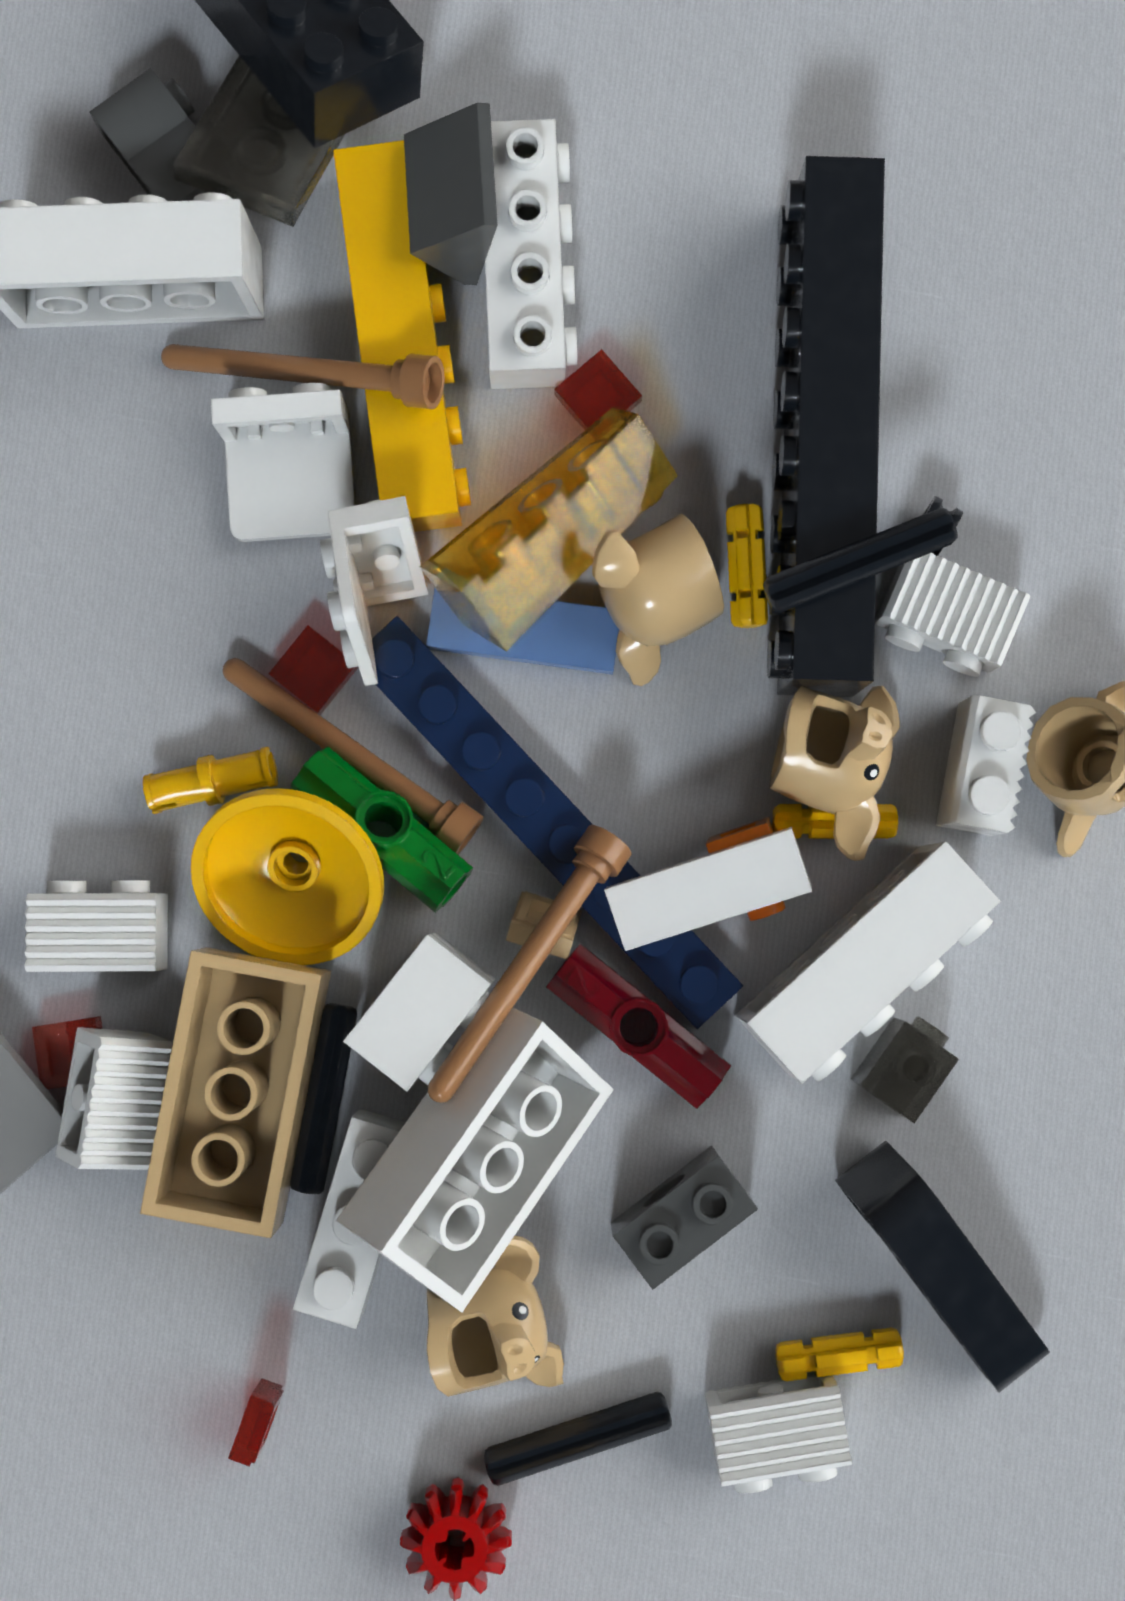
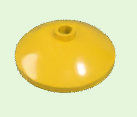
M282 788L262 789L233 798L214 812L197 837L191 856V880L202 911L212 925L227 940L256 957L299 965L319 964L340 957L352 950L366 937L373 927L383 901V869L379 855L366 832L350 815L336 805L318 796L298 790ZM290 852L303 856L308 862L296 861Z

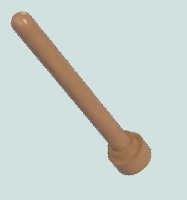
M178 344L167 345L161 353L163 364L173 370L300 383H323L329 386L388 391L392 393L395 399H401L405 406L414 408L435 409L441 401L444 390L445 376L442 361L439 357L431 355L409 354L404 360L398 359L393 365Z
M232 658L225 662L222 671L226 680L321 748L330 747L380 790L392 791L402 796L411 806L412 812L429 824L427 829L456 854L459 855L472 839L484 819V816L464 802H461L458 806L450 800L442 803L243 660Z
M589 825L574 846L577 855L572 863L576 867L429 1082L428 1094L433 1101L444 1103L453 1097L597 883L604 884L609 876L617 877L627 863L632 852L616 835L596 825Z

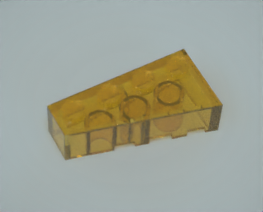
M611 408L419 567L464 626L507 652L592 565L595 549L607 530L618 531L622 534L643 511L649 509L661 499L664 490L678 475L640 415Z

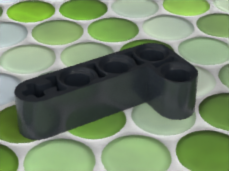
M884 1141L835 1180L998 1393L1050 1353L1044 1342L940 1200L920 1175L887 1141Z

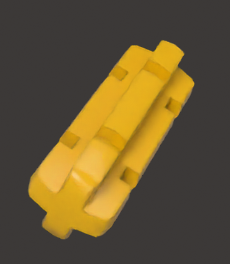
M737 504L726 511L727 534L733 535V541L727 542L729 592L732 594L736 593V601H730L731 623L734 627L757 628L766 625L768 621L767 598H761V591H764L763 583L766 580L765 542L762 538L758 539V532L764 531L763 509L757 504Z
M779 804L774 807L772 813L773 832L792 827L796 839L801 838L802 834H808L809 839H834L835 815L808 806V809H802L801 804ZM877 804L880 822L873 839L895 837L898 830L896 806L893 804Z
M889 1327L871 1330L872 1336L864 1337L862 1331L812 1337L811 1344L803 1345L802 1339L782 1341L776 1344L775 1349L777 1370L781 1380L794 1381L807 1379V1372L815 1371L816 1377L868 1371L867 1364L875 1363L877 1369L899 1367L903 1364L904 1359L902 1339L898 1329Z

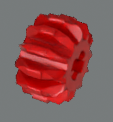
M459 1477L452 1480L449 1496L446 1497L439 1487L432 1484L426 1488V1505L422 1503L410 1504L406 1518L412 1526L403 1529L400 1537V1546L413 1551L406 1562L408 1573L418 1574L428 1570L424 1583V1589L428 1594L434 1592L441 1581L450 1583L449 1595L453 1601L461 1597L463 1582L466 1581L475 1591L482 1594L487 1589L488 1579L486 1572L498 1575L503 1573L506 1567V1558L501 1551L512 1545V1531L504 1526H500L506 1518L504 1504L495 1503L484 1507L488 1497V1488L484 1484L475 1488L471 1497L463 1495L464 1484L463 1480ZM449 1530L463 1531L462 1540L464 1546L450 1545L451 1536L448 1535Z

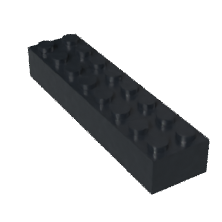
M806 156L799 179L788 181L786 205H781L778 244L787 246L784 267H779L776 303L777 306L787 307L784 311L783 328L777 329L775 341V367H785L781 390H776L773 408L774 429H784V436H782L780 443V452L774 453L772 462V490L782 491L778 515L772 516L770 529L771 553H781V562L777 573L877 533L885 158ZM876 575L782 613L774 612L768 603L769 615L779 616V630L776 632L775 640H769L767 651L768 678L778 679L777 695H794L798 688L803 686L835 697H853L874 681Z

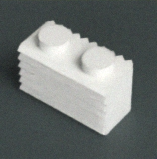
M929 553L898 566L875 618V625L887 629L885 639L890 643L914 652H920L922 645L946 655L943 664L968 676L978 677L981 670L990 673L1001 667L1031 596L1026 592L1018 591L1015 587L1006 586L1003 582L995 581L991 577L983 576L979 572L959 566L956 562L947 561L944 557Z
M981 695L969 696L966 700L958 703L937 816V826L986 836L1005 834L1015 828L1010 820L1017 816L1013 807L1020 803L1015 796L1016 793L1022 790L1017 781L1025 777L1020 768L1027 764L1022 757L1029 752L1024 743L1031 739L1027 730L1034 726L1029 717L1036 713L1031 705Z
M47 881V894H27L25 899L27 905L25 929L27 933L25 936L26 949L24 952L26 956L24 964L26 972L167 970L168 894L150 893V881H111V893H87V881Z
M77 1027L55 1157L77 1169L148 1170L172 1042L143 1031Z
M810 1373L807 1375V1379L771 1380L757 1384L734 1386L730 1389L722 1388L718 1391L709 1390L704 1393L717 1472L722 1487L734 1485L736 1492L756 1493L772 1487V1478L798 1474L799 1480L803 1482H822L834 1478L837 1475V1467L852 1465L841 1393L833 1375L816 1377L815 1374Z

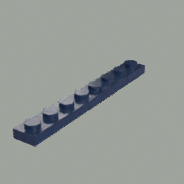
M396 616L372 638L378 684L375 685L564 886L576 868L572 863L577 855L574 846L588 826L593 824L410 628ZM627 861L617 877L609 876L604 884L597 883L582 904V907L698 1030L744 985L692 930L628 951L624 950L604 889L608 886L641 876Z

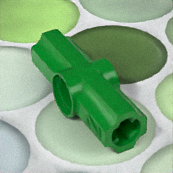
M327 746L321 751L318 750L302 766L298 775L291 782L290 789L306 792L325 799L350 815L372 841L379 855L382 869L433 912L436 913L440 908L444 907L471 875L473 867L413 818L411 806L402 796L392 791L377 788L330 747ZM374 821H383L390 824L395 829L396 834L385 838L378 837L372 834L366 825Z

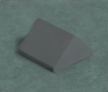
M490 103L472 104L404 134L410 254L464 285H477L498 226Z

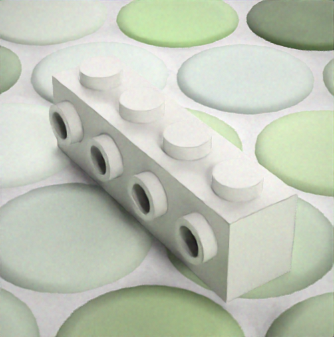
M556 119L491 121L498 226L485 260L491 389L565 387L566 366H577L576 327H564L563 305L575 304L574 265L562 266L561 244L572 243L571 204H559L558 183H570L569 143H557Z

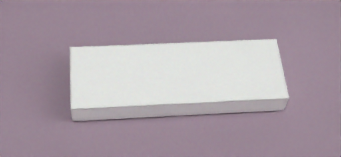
M789 827L608 886L604 891L624 950L628 951L812 892V886L793 829Z

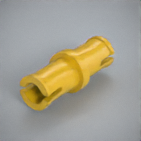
M268 746L262 747L260 750L218 760L213 755L198 757L196 765L157 774H146L143 777L145 800L148 808L152 809L153 814L206 801L209 806L222 804L225 801V796L268 786H278L277 767L274 756Z

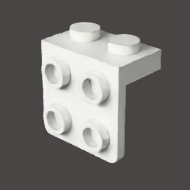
M303 383L294 386L292 393L267 395V391L264 389L244 387L231 390L228 393V398L211 399L212 425L225 444L229 524L232 535L241 542L331 536L327 511L356 505L350 413L341 390H331L329 385L323 383Z
M405 496L386 500H373L365 504L327 511L331 538L320 540L326 575L328 579L337 577L333 579L334 591L327 592L332 624L335 632L340 631L341 645L347 668L359 667L365 686L378 684L367 606L429 595L425 572Z

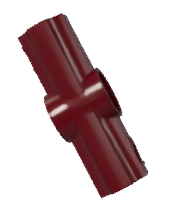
M581 943L546 985V988L612 1040L622 1052L634 1058L695 1109H698L711 1096L731 1067L721 1056L661 1009L656 1002L645 996ZM634 1008L647 1009L652 1012L656 1021L653 1035L641 1043H633L626 1040L620 1032L622 1017Z

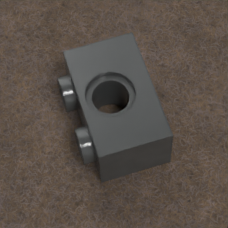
M710 1146L611 1222V1229L614 1239L653 1290L757 1211L758 1208L715 1149Z

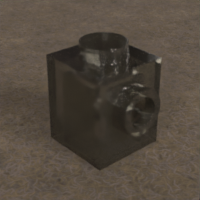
M916 1016L912 1024H909L904 1020L893 1017L853 1074L851 1080L902 1117L915 1123L959 1059L943 1048L949 1037L924 1019Z

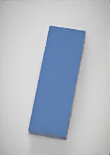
M435 584L426 647L429 650L613 675L619 629L605 607Z

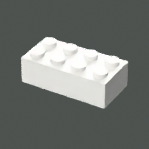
M201 193L196 195L192 201H167L155 195H137L131 197L129 203L103 204L93 198L74 197L65 200L64 205L38 206L33 202L19 199L5 200L0 203V310L17 328L264 320L262 246L241 200L232 199L230 196L222 193Z
M946 841L919 846L734 1016L786 1073L801 1084L810 1076L816 1082H819L843 1062L846 1054L841 1048L859 1031L865 1037L870 1036L893 1016L895 1009L890 1003L908 986L916 992L931 982L942 971L944 964L939 958L957 941L962 947H966L980 937L993 923V920L987 914L1001 901Z
M512 1008L449 1101L444 1103L435 1102L430 1098L428 1092L336 1221L420 1284L460 1312H463L614 1089L543 1021Z

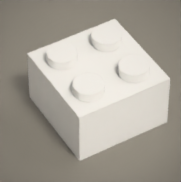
M438 933L427 934L343 1042L406 1092L418 1079L428 1086L454 1047L447 1041L459 1026L464 1029L467 1028L490 993L487 990L496 979Z

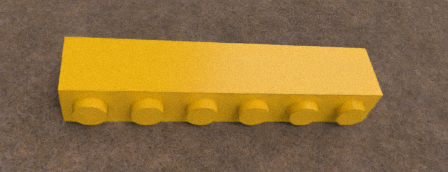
M404 140L333 149L361 362L393 365L396 360H404L409 354L437 356L442 361L444 367V384L455 383L450 344L438 346L435 323L447 322L442 284L430 285L427 263L410 254ZM365 389L379 500L405 496L414 532L462 526L460 507L471 506V496L466 467L454 468L452 445L463 444L458 406L446 407L444 390L441 401L435 409H423L405 406L402 400L395 399L391 392Z

